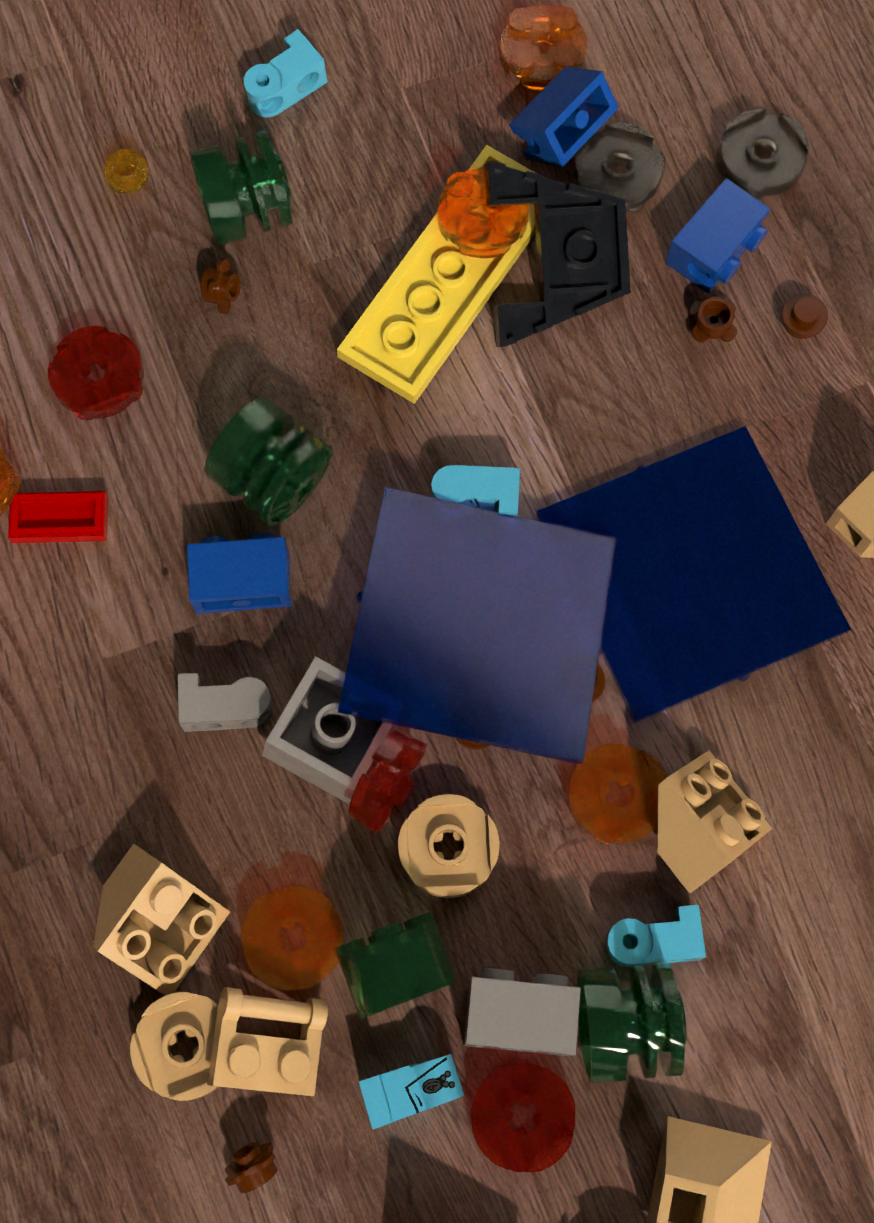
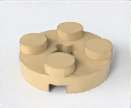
M444 794L426 799L418 805V808L411 812L400 829L398 852L403 870L409 876L414 886L436 897L456 898L470 894L486 883L499 856L500 842L495 823L482 808L464 796ZM443 833H453L454 841L463 842L464 849L455 852L454 859L445 860L442 852H435L434 843L442 842Z
M177 992L159 998L145 1010L141 1016L142 1019L137 1024L136 1032L132 1036L130 1056L136 1075L150 1090L155 1091L162 1097L187 1101L206 1096L218 1088V1086L207 1085L218 1012V1004L214 1000L189 992ZM180 1031H185L188 1037H197L199 1046L193 1049V1058L185 1062L182 1055L173 1056L170 1047L178 1042L176 1034Z

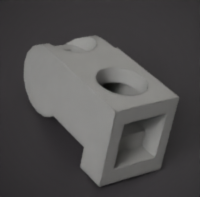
M198 673L178 674V720L184 732L254 728L266 723L272 715L273 701L270 691L265 683L257 678H241L232 685L203 686Z

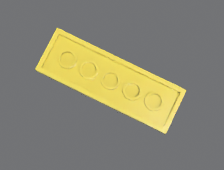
M488 145L479 154L337 348L339 359L413 404L416 403L536 234L533 204L487 207L484 175L485 163L495 161L505 164L509 168L535 173Z

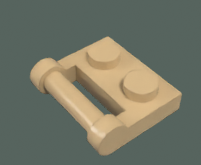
M224 987L219 999L207 1085L314 1096L322 1030L326 1025L328 1017L327 1001L325 999L308 998L306 1002L250 996L243 995L241 989ZM242 1016L302 1024L300 1040L237 1033V1021Z

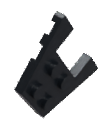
M495 161L484 164L487 207L533 204L535 215L540 301L494 305L496 347L509 346L530 335L544 331L560 322L631 293L625 199L571 183L565 184L547 179L543 175L533 172H523L509 168L505 164Z

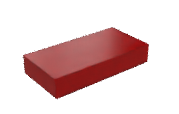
M106 491L10 493L8 539L11 543L107 541L108 495Z

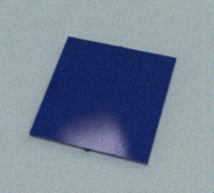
M746 426L651 465H640L634 472L536 512L540 525L634 723L735 680L745 681L749 678V674L848 633L851 630Z
M385 487L364 588L357 594L360 607L337 712L581 765L584 761L598 657L604 650L601 637L616 539Z

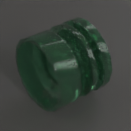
M265 130L253 133L256 155L250 156L242 136L235 138L237 160L228 162L218 143L189 151L201 198L218 247L247 239L245 217L254 215L263 233L271 231L267 210L273 209L281 228L291 226L293 223L291 214L292 196L287 175L280 155L275 151Z
M262 396L248 403L226 424L213 443L206 459L204 471L207 478L230 496H239L244 493V506L249 511L258 512L259 518L268 526H276L286 521L310 497L329 467L333 452L332 446L323 439L314 438L313 431L309 428L301 426L293 430V416L270 398Z
M668 962L652 965L650 986L643 966H632L629 990L624 991L621 990L619 979L613 967L577 971L576 987L581 988L578 1024L583 1061L589 1083L625 1081L629 1066V1055H636L644 1078L656 1077L657 1053L666 1077L683 1074L685 1045L687 1041L686 1017L683 1000L677 989L673 970Z

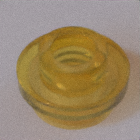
M119 149L113 152L108 157L104 167V177L108 186L118 193L131 194L137 192L146 185L149 179L150 172L146 160L140 154L130 149ZM127 171L134 172L129 176H121L124 172Z

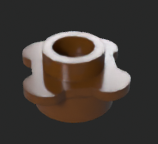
M222 258L218 261L217 266H209L205 269L200 285L202 298L207 303L217 304L219 313L227 314L230 311L231 302H234L240 294L241 282L239 275L231 270L228 259Z
M710 297L706 300L700 299L693 302L690 308V313L694 316L695 326L691 332L692 337L701 343L706 342L708 339H721L724 342L734 340L737 335V328L733 325L736 310L733 302L720 297ZM715 318L718 323L712 324L709 319Z
M254 1142L236 1151L229 1159L230 1164L225 1168V1172L228 1175L225 1179L229 1186L236 1184L240 1193H247L267 1183L277 1172V1167L274 1163L275 1156L271 1152L274 1149L272 1143L268 1142L259 1146L258 1143Z

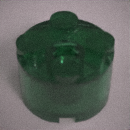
M432 912L403 922L406 931H404L401 921L371 932L372 936L367 938L369 943L367 946L364 938H360L334 949L360 1019L457 982L454 968Z

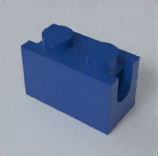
M565 66L509 126L513 134H518L520 139L527 142L528 146L523 151L527 160L563 167L619 107L602 71Z
M726 178L672 240L666 264L709 294L719 281L727 284L742 263L739 258L746 249L753 253L764 240L768 229L761 224L769 214L770 208Z
M255 533L250 535L248 540L229 541L225 537L211 536L201 539L200 543L187 544L189 600L196 614L292 607L288 548L286 549L285 537H277L272 533Z

